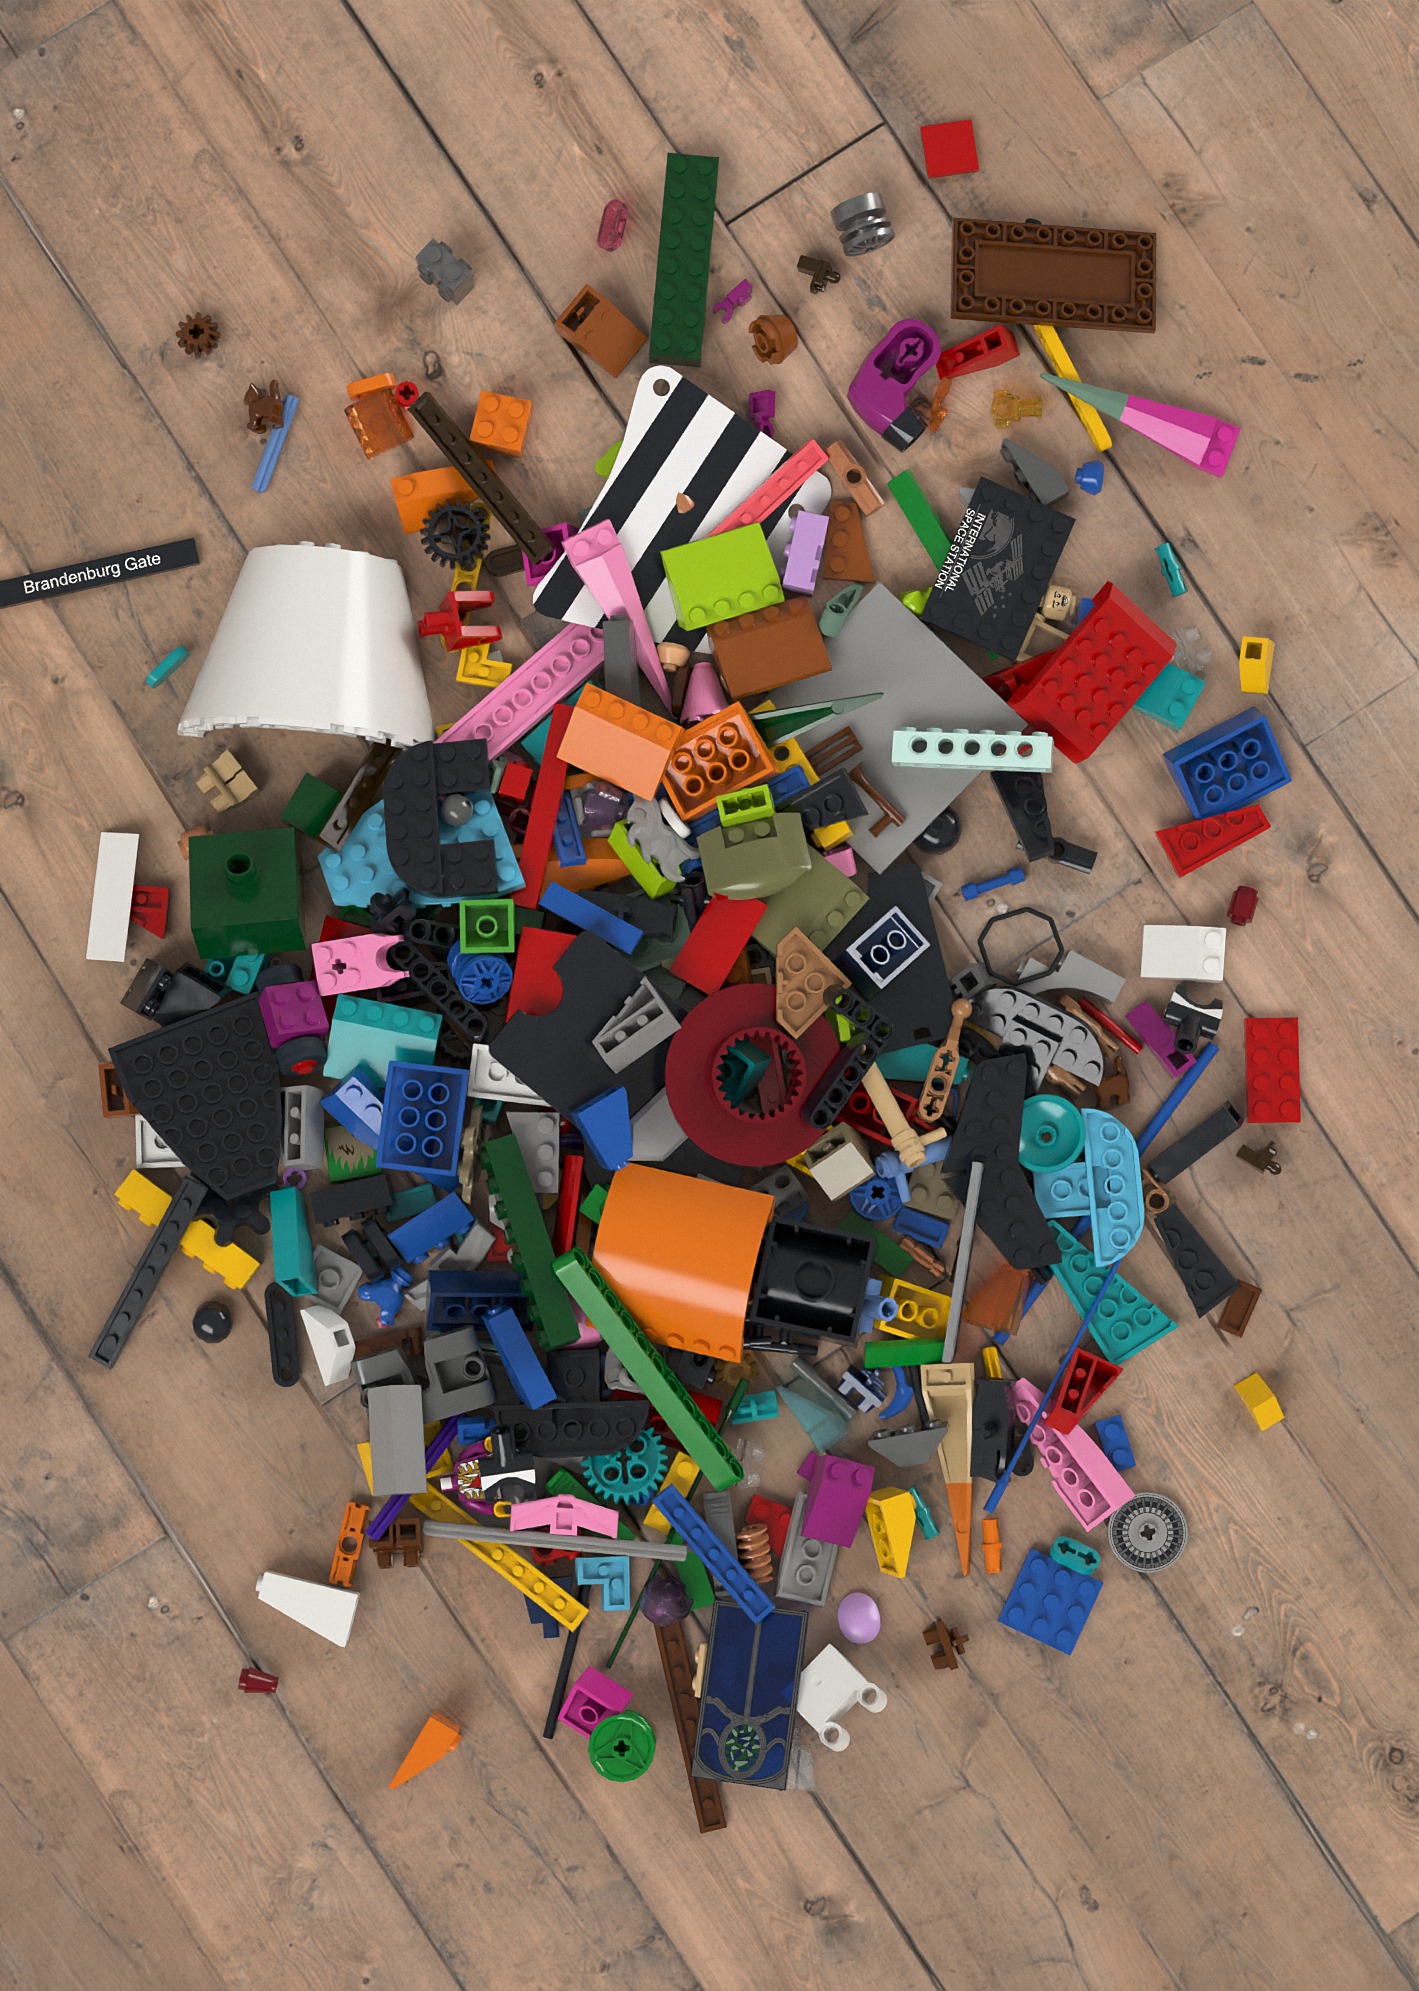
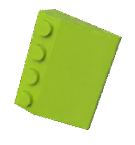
M759 522L660 551L678 624L686 631L785 601L779 575Z

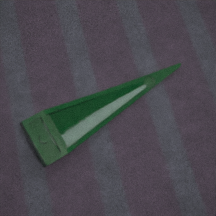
M878 692L747 715L767 748L770 749L825 722L882 698L884 693Z

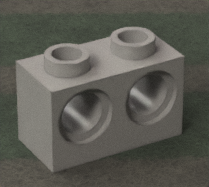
M787 1164L780 1169H776L771 1175L749 1188L750 1191L775 1196L773 1216L777 1217L784 1216L809 1199L802 1185Z

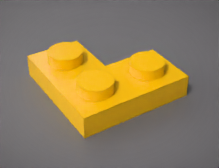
M491 643L465 648L461 652L456 681L496 689L511 675L513 665L488 660Z

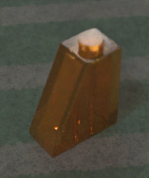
M1003 1264L963 1311L961 1318L966 1324L1017 1336L1034 1277L1028 1269L1018 1270L1008 1264Z

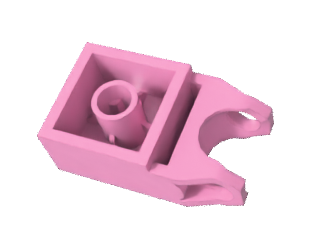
M377 933L311 944L320 996L390 986L401 978L410 977L409 971L394 970L388 965L386 960L388 949L398 942L404 941L403 935L392 936Z

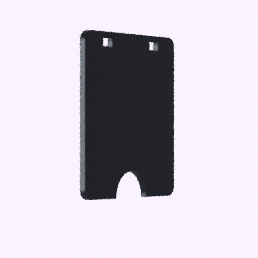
M909 863L888 868L881 875L876 871L868 873L866 895L870 899L822 953L840 970L833 961L896 905L930 943V946L870 1000H867L853 983L847 989L893 1023L894 1033L880 1054L945 1039L954 1017L951 1011L954 1001L921 869L918 865ZM861 1008L855 1013L856 1019L861 1015ZM881 1023L876 1025L875 1033L880 1030ZM924 1027L929 1028L931 1035L917 1039L914 1038L913 1030ZM844 1043L839 1044L840 1048L846 1046Z
M582 931L551 967L557 973L562 983V998L556 1009L543 1016L528 1015L517 1009L488 1047L489 1054L493 1059L577 1128L578 1126L570 1112L615 1085L624 1086L627 1092L629 1120L665 1086L666 1057L669 1045L675 1034L674 1032L615 1074L604 1061L592 1041L612 1016L616 1017L626 1005L624 1003L629 996L633 997L641 987L640 982L646 976L592 931ZM649 980L680 1024L688 1012Z

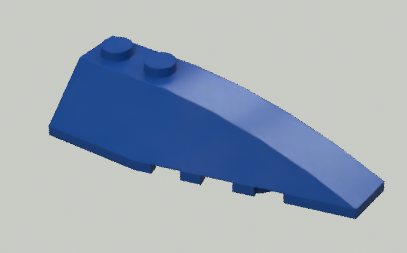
M356 1066L319 1103L356 1139L378 1151L385 1093ZM414 1172L448 1193H451L461 1184L459 1183L460 1175L453 1177Z

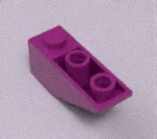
M1144 1001L1125 1015V1018L1171 1079L1176 1078L1197 1062L1191 1053L1182 1054L1176 1050L1173 1045L1176 1034L1163 1022V1019L1147 1001Z

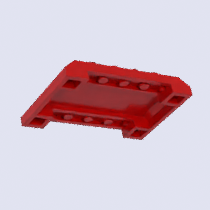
M1109 581L1105 583L1091 600L1095 606L1028 686L1022 683L1006 702L1011 709L1037 732L1048 733V737H1052L1054 740V747L1074 764L1086 760L1092 755L1173 658L1177 644Z

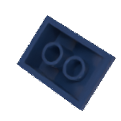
M895 905L833 962L865 998L870 1000L926 950L930 943Z

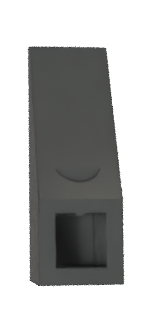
M1007 438L1002 441L1000 453L1006 463L1011 462L1016 470L1013 472L1020 485L1024 484L1029 492L1027 493L1028 498L1050 507L1068 496L1070 490L1057 468Z

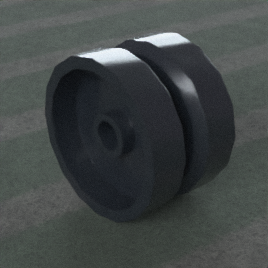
M371 1215L361 1222V1229L367 1239L364 1240L361 1234L354 1229L349 1230L341 1238L368 1279L375 1284L385 1277L384 1268L379 1260H382L391 1270H395L405 1262L397 1248L388 1238L389 1233Z

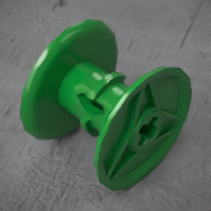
M626 1709L624 1714L607 1717L595 1727L590 1736L588 1752L592 1765L600 1775L610 1781L627 1782L637 1779L647 1772L654 1759L656 1739L653 1727L644 1716L633 1710ZM620 1740L624 1741L626 1745L625 1750H620L618 1745Z

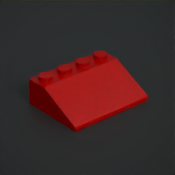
M525 926L521 927L505 1024L517 1009L532 1016H543L556 1009L562 998V983L557 973L551 967L577 937L576 935Z

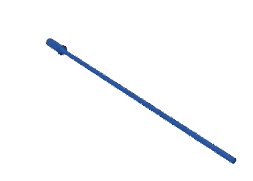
M1122 1258L1114 1262L1007 1470L997 1479V1483L983 1510L993 1514L1006 1487L1009 1486V1476Z

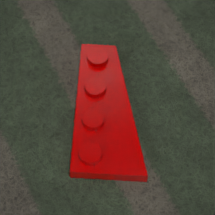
M1257 804L1155 831L1154 834L1178 878H1181L1271 828L1260 805Z

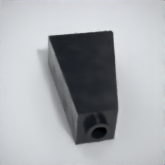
M1227 1100L1151 1160L1149 1163L1151 1169H1149L1150 1173L1158 1182L1162 1180L1166 1185L1239 1129L1244 1119Z

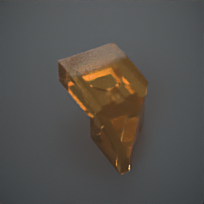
M943 377L938 386L931 407L929 430L933 433L937 432L948 412L947 409L940 406L952 386V381Z

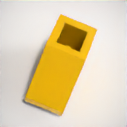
M1242 637L1239 660L1242 692L1268 694L1275 645L1269 638Z

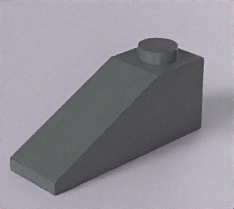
M984 962L971 963L949 980L953 1001L957 999L969 1001L978 993L991 989L998 984L995 978L988 974Z

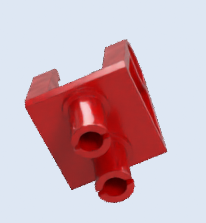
M449 591L439 605V611L423 613V620L418 621L419 636L442 634L445 639L447 652L500 641L503 639L500 626H464L463 621L459 619L460 613L491 607L492 603L495 602L494 592Z

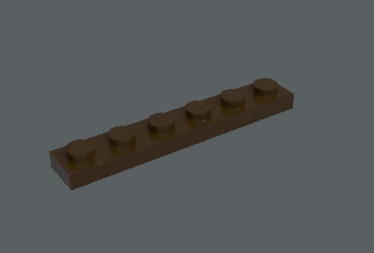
M386 738L385 744L373 742L315 839L335 854L341 851L386 777L391 765L402 751V748L391 746V739Z

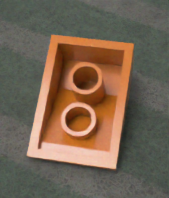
M433 1711L391 1781L389 1788L393 1790L443 1758L447 1751L453 1753L462 1738V1735L458 1734L461 1727Z

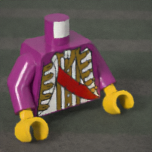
M491 1436L484 1440L472 1443L459 1454L458 1462L454 1463L455 1474L440 1476L442 1492L458 1490L459 1501H464L467 1508L481 1514L496 1515L500 1518L510 1517L511 1514L505 1513L504 1506L511 1505V1502L503 1501L502 1486L498 1488L496 1497H494V1504L487 1505L482 1489L478 1457L493 1455Z

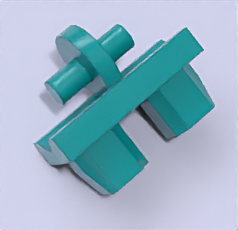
M775 1390L745 1395L737 1409L738 1412L731 1417L732 1425L779 1417Z

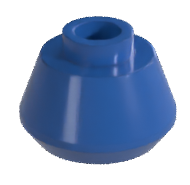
M1100 460L1083 463L1082 468H1077L1075 483L1080 484L1081 490L1094 496L1101 492L1104 464Z

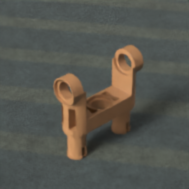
M1063 993L1056 1002L1064 1010L1084 1020L1095 1031L1103 1053L1110 1059L1120 1046L1102 1033L1103 1029L1084 1013L1077 1002ZM1055 1064L1049 1067L1045 1079L1056 1086L1059 1084L1075 1099L1087 1087L1072 1076L1069 1071Z

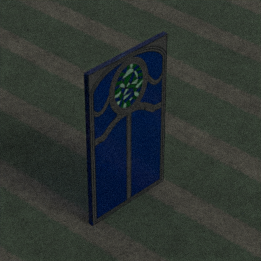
M714 1599L690 1777L786 1791L809 1612L805 1610L775 1608L755 1625L737 1602Z

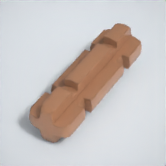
M905 1236L899 1243V1247L906 1253L909 1252L910 1256L922 1266L928 1267L932 1274L937 1277L940 1276L946 1266L941 1261H936L935 1257L921 1245H916V1241L912 1238Z

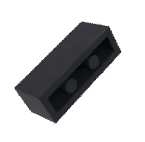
M381 1174L309 1193L316 1224L324 1223V1228L339 1225V1219L349 1217L350 1221L365 1218L364 1213L375 1211V1215L384 1214L391 1211V1206L397 1205L390 1174Z

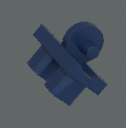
M851 1364L842 1375L843 1379L838 1386V1390L845 1396H849L855 1389L863 1395L856 1405L864 1413L869 1412L875 1406L878 1408L887 1397L880 1389L885 1383L877 1377L882 1371L879 1368L871 1372L868 1368L865 1369L863 1367L859 1371Z

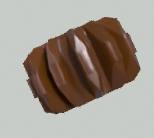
M200 312L196 313L195 319H192L187 314L186 319L188 322L180 321L178 325L182 330L176 331L177 338H180L178 341L179 347H185L187 355L194 351L197 358L201 356V351L203 350L206 355H210L209 347L216 349L218 345L214 340L221 338L220 333L216 331L219 328L216 322L211 323L212 319L209 315L202 319ZM198 331H201L202 334L199 335V339H195L194 336L197 335Z

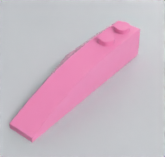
M1021 1378L1016 1382L1015 1386H1012L1016 1413L1020 1421L1026 1423L1027 1427H1029L1045 1394L1026 1379ZM1049 1399L1029 1439L1032 1445L1037 1444L1043 1456L1040 1460L1044 1468H1049L1054 1478L1051 1482L1055 1490L1085 1530L1089 1532L1135 1497V1494L1104 1453L1078 1424L1069 1435L1044 1425L1052 1401Z

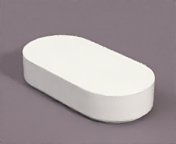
M666 797L658 801L660 811L676 833L685 839L691 834L690 827L682 821L675 806Z

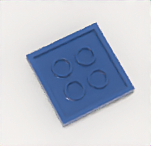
M1030 1548L997 1621L1071 1655L1103 1582L1089 1575L1076 1572L1057 1563L1051 1557Z

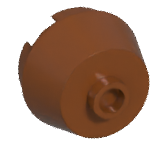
M760 315L757 320L752 321L749 325L748 332L753 333L756 345L752 346V349L762 363L768 361L770 365L781 364L797 348L798 338L792 322L785 315Z

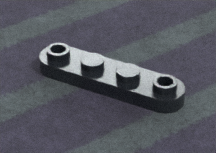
M272 1282L267 1286L264 1295L273 1379L281 1387H291L300 1378L293 1298L277 1282ZM280 1289L283 1291L284 1296L282 1299L277 1300L274 1293ZM285 1369H290L292 1372V1376L289 1379L283 1377L282 1373Z

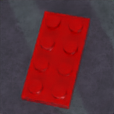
M1298 1017L1245 1018L1247 1123H1300Z

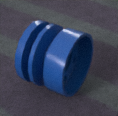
M460 939L449 951L447 956L448 968L462 996L469 1002L475 1004L492 1003L509 990L513 980L512 970L503 953L461 954Z
M875 1165L873 1166L876 1175L848 1193L852 1209L863 1219L873 1222L888 1219L895 1215L903 1205L895 1177H880ZM873 1186L875 1188H883L884 1191L881 1193L883 1198L881 1200L878 1197L875 1199L871 1197L873 1193L871 1188Z

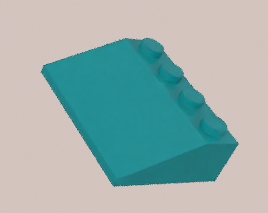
M338 994L323 1076L342 1080L357 1066L379 1088L385 1089L389 1060L434 1066L444 1022L443 1015Z

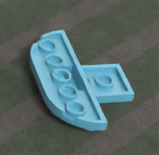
M1086 1108L1080 1109L1086 1130L1084 1144L1085 1162L1072 1163L1065 1169L1053 1173H1038L1034 1171L1032 1173L1034 1195L1045 1219L1090 1215L1096 1268L1118 1261L1133 1248L1142 1232L1144 1204L1139 1154L1136 1142L1130 1131L1112 1115L1100 1110Z

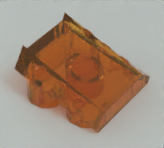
M383 388L381 391L354 404H350L344 409L368 460L414 438L391 388Z

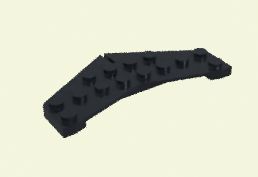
M1025 1053L983 1060L975 1066L940 1174L959 1170L965 1171L964 1175L943 1178L941 1180L961 1205L966 1208L973 1160L976 1154L987 1157L977 1225L1009 1265L1018 1270L1063 1263L1060 1248L1018 1163L1027 1075Z

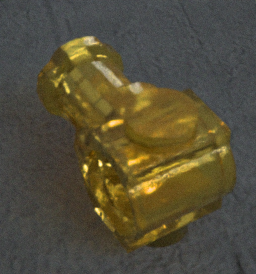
M996 390L993 392L994 398L990 408V417L994 421L995 428H1010L1011 423L1020 421L1021 417L1042 419L1041 396H1036L1035 399H1020L1019 396L1009 393V390ZM1003 404L1007 406L1009 412L1007 414H1000L996 411L995 407Z

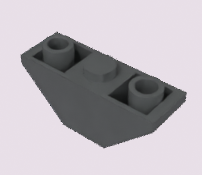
M934 1419L925 1422L924 1426L915 1427V1424H907L899 1427L900 1430L889 1432V1429H880L873 1432L874 1435L870 1436L868 1444L870 1448L899 1467L927 1463L947 1433L949 1423L948 1421L941 1422V1419Z

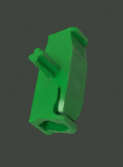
M564 1466L544 1486L554 1497L558 1494H572L577 1499L608 1508L606 1506L607 1502L604 1500L605 1492L598 1496L595 1493L593 1494ZM611 1475L607 1480L613 1481L616 1479ZM619 1517L617 1538L590 1530L595 1536L600 1538L634 1541L637 1537Z

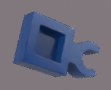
M483 1416L457 1418L458 1445H469L489 1437L490 1429L497 1425L495 1418L490 1419L488 1422H484Z

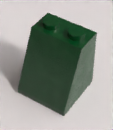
M306 772L280 818L287 826L294 827L296 831L326 847L315 837L342 793Z

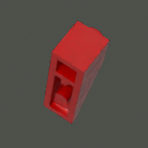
M1000 324L941 352L935 365L939 378L943 381L999 366L1020 356L1013 332Z

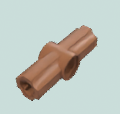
M842 440L836 441L823 451L829 458L828 462L842 481L843 488L851 494L865 517L874 514L885 505L867 478L865 470L858 465ZM855 473L860 476L861 480L856 484H852L847 480V476Z

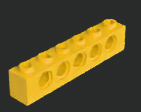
M769 699L747 714L775 710L776 707ZM794 737L769 749L781 774L800 765L810 785L820 781V778ZM782 749H788V758L784 761H778L777 753ZM845 821L813 830L814 833L811 834V837L818 848L823 846L826 851H829L854 834Z

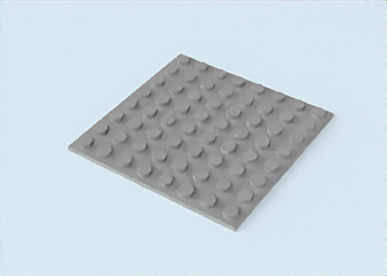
M879 582L847 615L839 635L834 637L826 636L823 639L832 671L776 687L758 706L769 699L776 709L878 692L884 693L882 698L794 737L805 753L847 726L853 731L863 750L825 772L819 778L822 780L841 768H845L847 773H849L859 763L863 762L861 765L862 771L868 781L906 818V821L899 827L891 822L875 838L868 829L872 828L885 813L858 784L853 782L869 815L846 821L854 835L845 841L881 875L984 771L894 766L892 763L893 731H900L901 727H914L918 732H926L927 728H940L944 733H953V729L969 730V734H979L980 730L995 731V735H1005L1006 731L1022 732L1028 726V723L1011 709L1004 700ZM849 735L845 736L844 738L835 742L823 751L814 755L813 758H817L818 756L835 747L839 743L848 739ZM919 741L914 745L913 750L917 753H922L926 750L927 743ZM945 742L940 746V752L943 754H948L953 750V744L950 742ZM851 743L817 765L819 768L853 748L855 746L854 743ZM976 743L969 744L966 748V753L969 755L977 754L980 750V745ZM1003 744L994 746L992 754L998 756L1006 746ZM780 750L777 753V760H786L789 756V750Z

